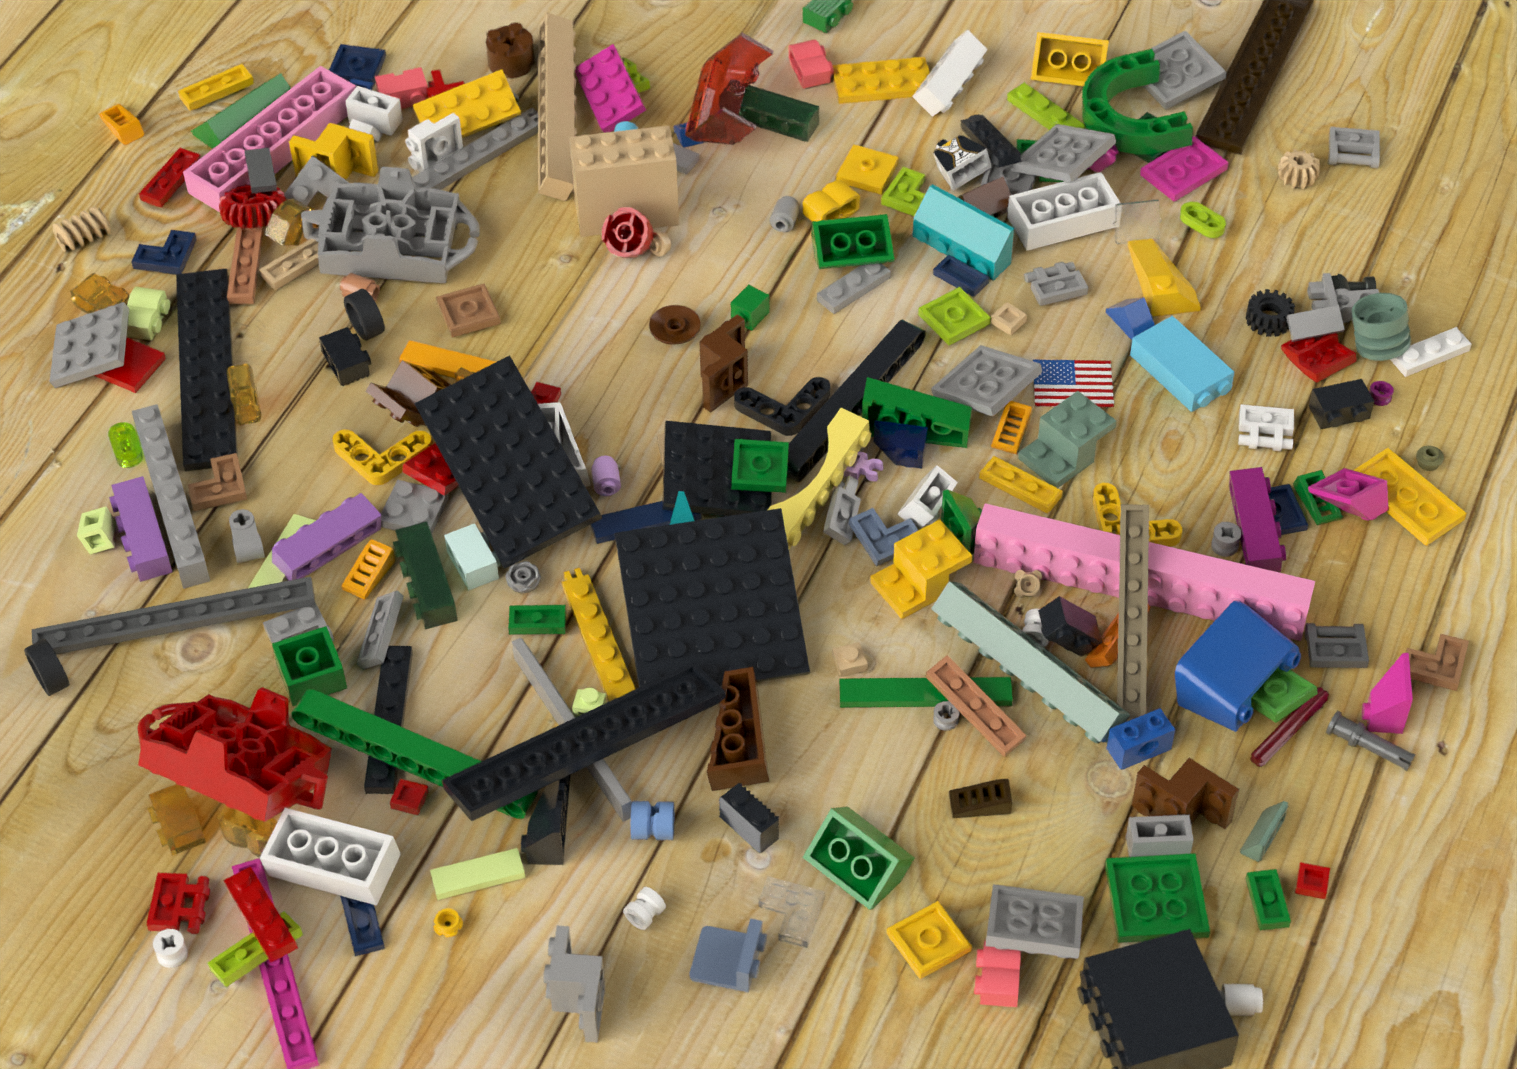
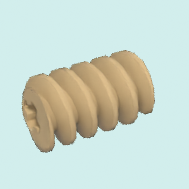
M94 206L89 208V213L86 211L80 212V218L77 215L71 216V222L68 219L62 220V226L58 223L53 224V233L64 252L65 246H68L72 251L75 250V241L81 247L84 246V237L93 242V233L101 238L102 229L108 234L111 233V228L105 214L100 208L97 209Z

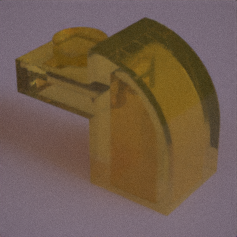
M294 198L284 201L272 214L265 235L281 245H299L303 234L301 213L315 209L305 206ZM312 223L313 227H319V225Z

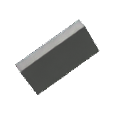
M270 149L244 150L252 193L277 191Z

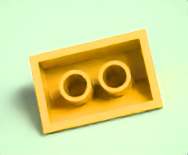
M1037 32L1031 80L1084 86L1091 72L1106 62L1109 41Z

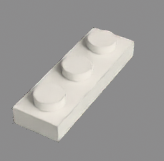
M1455 327L1410 345L1403 355L1390 360L1407 377L1470 351L1471 343Z

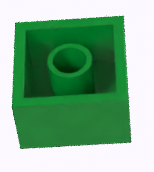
M327 626L272 643L276 664L292 706L297 705L308 689H313L326 695L347 689L343 666Z

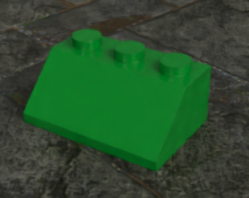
M888 214L812 222L811 238L814 258L819 269L894 262L895 260Z
M848 806L830 809L802 857L869 910L878 905L902 881L915 857Z

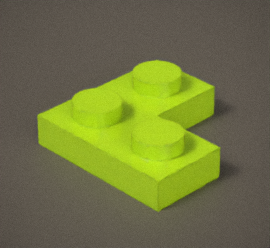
M902 167L881 197V205L915 216L925 196V193L919 192V189L925 182V174Z

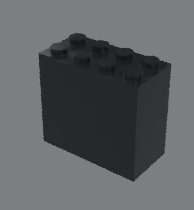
M1190 929L1085 957L1083 971H1080L1081 983L1077 987V993L1081 1004H1086L1088 1007L1091 1028L1094 1032L1098 1031L1101 1038L1100 1047L1102 1054L1106 1059H1110L1113 1066L1112 1069H1221L1232 1065L1239 1033Z

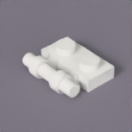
M1240 405L1239 431L1249 432V435L1239 434L1238 445L1248 446L1249 449L1267 447L1272 448L1273 451H1281L1282 449L1292 450L1293 439H1285L1283 435H1293L1294 409ZM1259 433L1273 434V437L1259 436Z

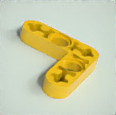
M340 430L332 438L334 451L369 483L377 486L386 484L401 474L403 463L432 445L430 434L422 430L409 434L380 455L351 430ZM359 454L368 455V458L363 461L355 459ZM399 454L406 456L402 461H394L392 459Z
M1099 483L1095 486L1092 497L1099 530L1109 533L1116 530L1115 534L1120 535L1121 502L1118 490L1110 483ZM1102 494H1106V497L1109 498L1108 504H1105V498ZM1112 513L1117 516V519L1109 521L1103 515ZM1173 519L1149 521V542L1168 547L1176 546L1180 543L1182 537L1181 524Z

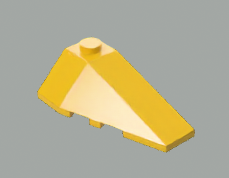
M1152 238L1128 241L1127 245L1152 317L1198 312L1201 310L1195 289Z

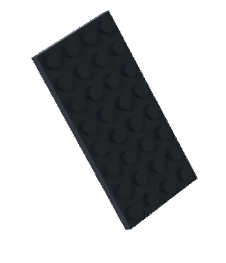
M510 355L414 403L504 569L602 519L601 513Z

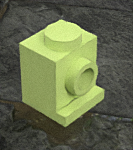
M107 507L82 513L77 537L89 554L115 547L113 536L116 520Z
M594 688L578 689L572 706L574 716L578 717L607 703L606 693H600Z

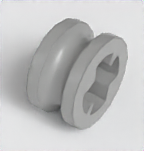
M943 701L934 708L933 722L937 728L949 731L958 725L960 713L951 702ZM948 713V716H951V718L945 719L942 714Z

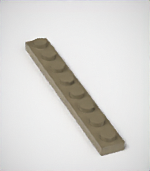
M1121 504L1117 704L1130 714L1126 722L1146 714L1149 505Z

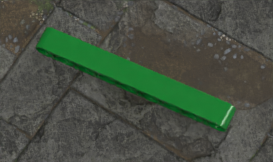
M313 689L305 691L291 713L293 720L304 728L443 787V779L481 762L478 759ZM538 790L497 809V811L516 819L524 818L538 795Z

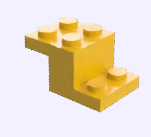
M329 123L316 141L295 135L289 141L295 177L298 176L312 155L345 180H347L352 171L375 177L379 172L374 137L371 134Z
M939 519L895 542L893 564L871 575L870 583L899 617L904 619L936 602L949 582V574L972 563V554Z

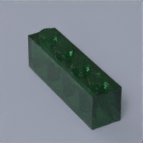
M735 80L730 81L719 97L721 116L808 142L819 125V106Z
M428 522L396 529L397 541L392 542L396 558L402 557L403 560L399 562L402 576L409 579V582L406 583L409 598H415L416 603L413 604L416 619H422L425 630L458 621L455 602Z

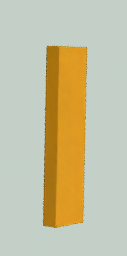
M411 340L408 341L399 357L400 363L402 360L432 369L437 374L460 380L496 362Z

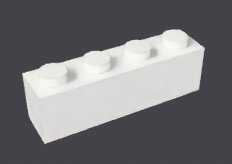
M966 30L952 42L912 97L932 117L940 111L942 113L946 112L953 104L951 99L956 98L964 89L962 84L967 83L973 77L972 70H976L983 63L984 59L982 57L988 49L969 30Z

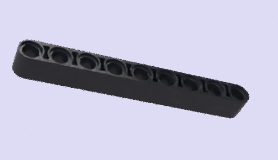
M903 319L891 329L789 443L787 477L801 482L828 452L827 427L840 408L860 416L862 414L867 377L889 383L923 344L926 336L924 329Z

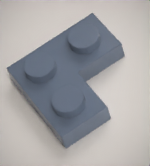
M874 508L849 519L850 527L876 566L894 559L895 542L918 531L911 518L887 529Z

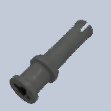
M1336 711L1326 730L1328 735L1333 733L1348 741V745L1352 747L1359 745L1406 771L1412 764L1411 761L1415 758L1414 753H1410L1365 730L1366 726L1363 723L1359 722L1357 724L1343 717L1342 712Z

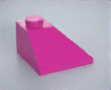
M1346 468L1308 487L1310 493L1350 514L1361 517L1363 520H1374L1389 510L1387 480Z
M1409 653L1401 654L1371 690L1368 702L1363 703L1362 720H1367V731L1403 734L1413 701Z

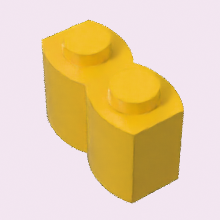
M842 180L828 183L823 190L810 193L803 200V215L812 222L848 218L860 208V195Z

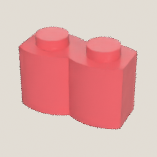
M816 39L789 45L788 58L803 89L830 83L834 70L832 62L826 59L823 45H819Z
M984 940V949H977L976 968H982V976H975L974 994L980 995V1005L1017 1007L1021 951L1012 949L1000 950L995 947L986 946V940Z

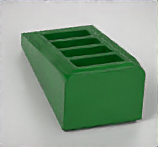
M1322 470L1297 476L1293 483L1298 496L1317 525L1343 518L1338 507L1319 497L1313 498L1314 494L1308 491L1309 486L1326 478ZM1325 502L1326 504L1324 506L1317 507L1318 503ZM1330 510V512L1332 513L1330 515L1322 516L1320 512Z

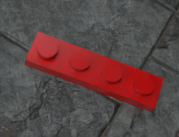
M251 866L223 880L270 963L298 949L295 939Z

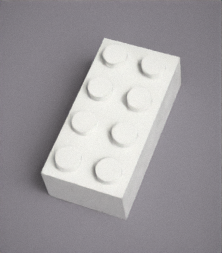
M1099 172L1077 178L1073 182H1061L1010 195L1007 218L1028 251L1119 227L1122 205L1103 174Z
M285 808L260 860L268 876L377 905L401 853L393 836Z

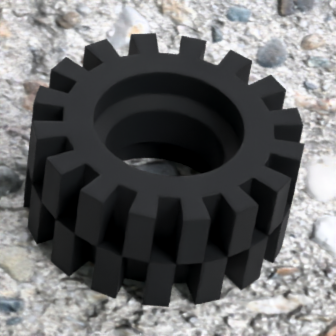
M1265 289L1264 294L1261 290L1258 291L1257 295L1253 294L1248 302L1246 312L1247 325H1251L1253 332L1258 329V334L1261 336L1263 332L1267 333L1266 337H1271V333H1274L1275 337L1280 336V332L1285 334L1287 329L1289 330L1287 315L1294 314L1295 311L1292 299L1290 297L1286 299L1287 294L1285 293L1278 295V290L1270 293V289ZM1262 311H1273L1278 315H1268Z

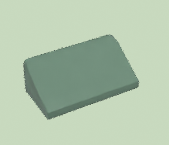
M1280 802L1266 808L1262 812L1240 850L1242 855L1257 862L1262 860L1285 821L1289 806L1287 802Z

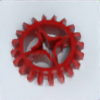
M245 184L244 186H237V188L231 189L230 192H225L224 196L219 198V211L222 221L227 225H232L234 228H251L252 230L253 228L261 229L264 226L270 227L271 224L279 223V220L284 219V215L287 214L286 197L284 192L278 187L277 191L252 193L251 186Z

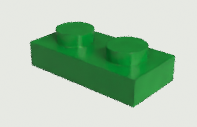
M566 605L509 606V635L565 634Z
M1277 869L1247 872L1245 879L1259 931L1290 927L1291 919Z

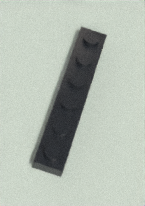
M388 646L384 663L381 664L374 715L403 727L413 650L412 646ZM368 755L364 784L365 794H394L398 768Z

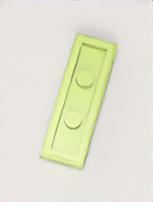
M518 848L430 870L437 900L525 878Z

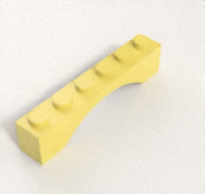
M840 408L827 427L828 453L818 475L797 495L769 507L768 510L782 509L788 549L797 545L801 538V532L806 526L812 524L818 508L824 506L828 501L830 491L834 486L837 487L841 483L845 469L855 463L859 450L862 447H866L871 438L869 420Z

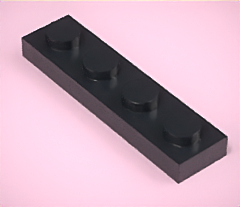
M972 115L968 119L961 120V129L971 140L987 149L989 158L998 168L1021 162V153L984 115Z

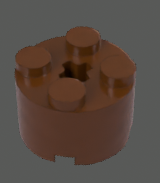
M513 22L508 26L491 29L487 32L488 67L492 73L502 69L504 75L512 79L522 77L531 71V66L535 64L533 37L528 30L522 27V24Z

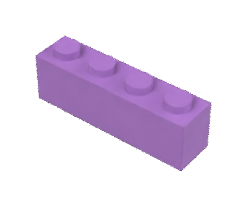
M144 477L111 485L114 496L109 497L113 512L119 511L120 513L119 516L115 517L119 532L125 531L126 533L125 536H121L125 552L131 551L132 553L131 556L127 557L131 573L137 571L140 582L173 573Z
M362 493L355 497H349L336 509L324 512L315 522L300 527L294 535L287 539L279 540L272 548V563L286 576L288 581L304 578L381 529V514Z

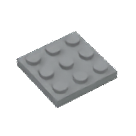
M1185 30L1151 48L1155 53L1154 60H1158L1160 63L1159 82L1144 85L1143 87L1166 110L1226 78V71Z
M1056 124L1021 155V162L1012 165L1016 172L1062 180L1064 182H1073L1116 143L1115 135Z
M124 302L56 325L49 381L54 388L124 366L129 307Z
M980 345L935 384L931 390L935 397L972 407V410L994 416L1042 373L1040 363Z
M993 884L986 946L995 947L1000 950L1012 949L1025 951L1030 954L1041 953L1055 955L1060 958L1070 957L1079 959L1084 896Z

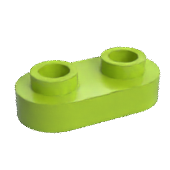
M1191 201L1182 205L1180 220L1184 224L1209 238H1218L1224 234L1226 221L1221 215L1198 202Z

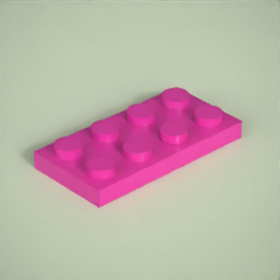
M614 44L576 67L575 74L604 133L614 131L618 123L630 121L646 111L642 99Z

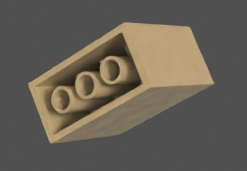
M670 126L569 137L574 199L580 237L601 235L605 219L621 207H631L642 212L650 220L652 228L679 225L677 161Z

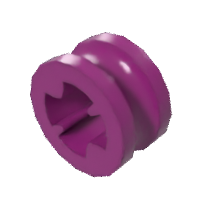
M1373 382L1369 393L1374 400V405H1388L1392 400L1394 389L1388 382Z

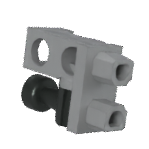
M1323 273L1321 281L1309 282L1307 289L1309 299H1322L1312 302V310L1339 305L1343 323L1353 320L1352 308L1359 299L1370 294L1379 293V290L1376 289L1374 276L1364 277L1362 282H1348L1342 274L1331 276L1330 273Z

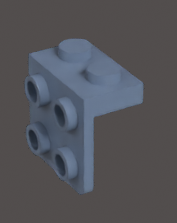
M750 919L747 933L704 926L700 933L690 969V979L694 982L749 992L752 978L757 979L760 960H757L759 952H764L767 934L762 933V921Z

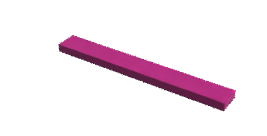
M260 858L232 866L234 874L251 866L273 902ZM287 954L272 963L267 959L259 965L286 1067L287 1069H309L319 1066L289 955Z

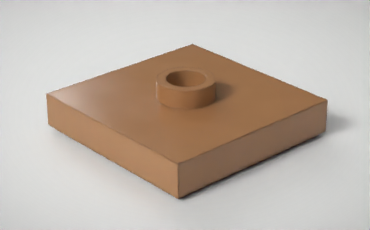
M485 283L436 297L437 305L451 337L501 324L500 316Z

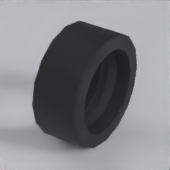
M362 288L344 297V306L348 318L357 334L363 340L367 341L385 331L380 310L367 290Z
M42 639L24 649L37 680L48 696L70 685L62 664L46 639Z

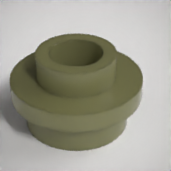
M1423 446L1417 451L1416 460L1422 469L1433 471L1442 465L1444 455L1437 447Z

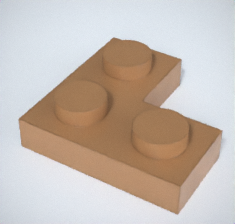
M237 453L211 458L214 479L188 484L194 511L247 500Z
M1440 634L1435 655L1407 648L1406 653H1409L1411 679L1457 691L1469 641Z

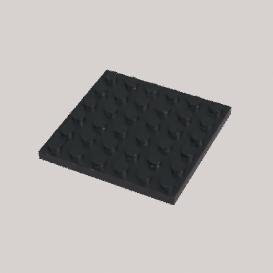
M781 508L616 532L614 534L639 687L693 662L701 667L720 687L723 684L725 671L749 667L754 668L757 682L810 673Z

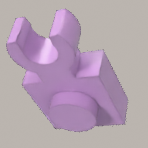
M859 451L855 463L845 469L843 476L848 477L850 475L858 480L862 474L870 481H877L878 474L872 470L882 471L884 469L883 462L879 459L868 460L867 453Z

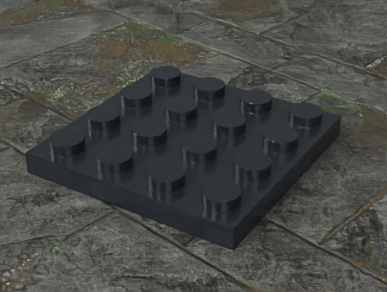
M665 421L662 510L674 511L679 491L685 493L691 513L731 516L768 510L772 505V492L733 490L731 485L735 439L771 441V431Z

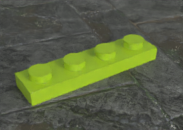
M1025 82L1007 93V101L1048 130L1052 129L1056 124L1087 129L1084 123Z

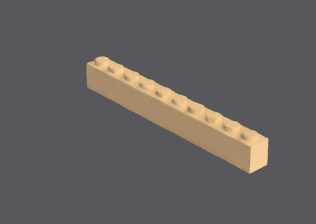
M546 13L538 28V193L566 201L570 193H574L569 137L576 136L577 128H574L577 112L574 111L577 98L574 95L576 79H574L576 47H573L576 32L573 31L572 20Z

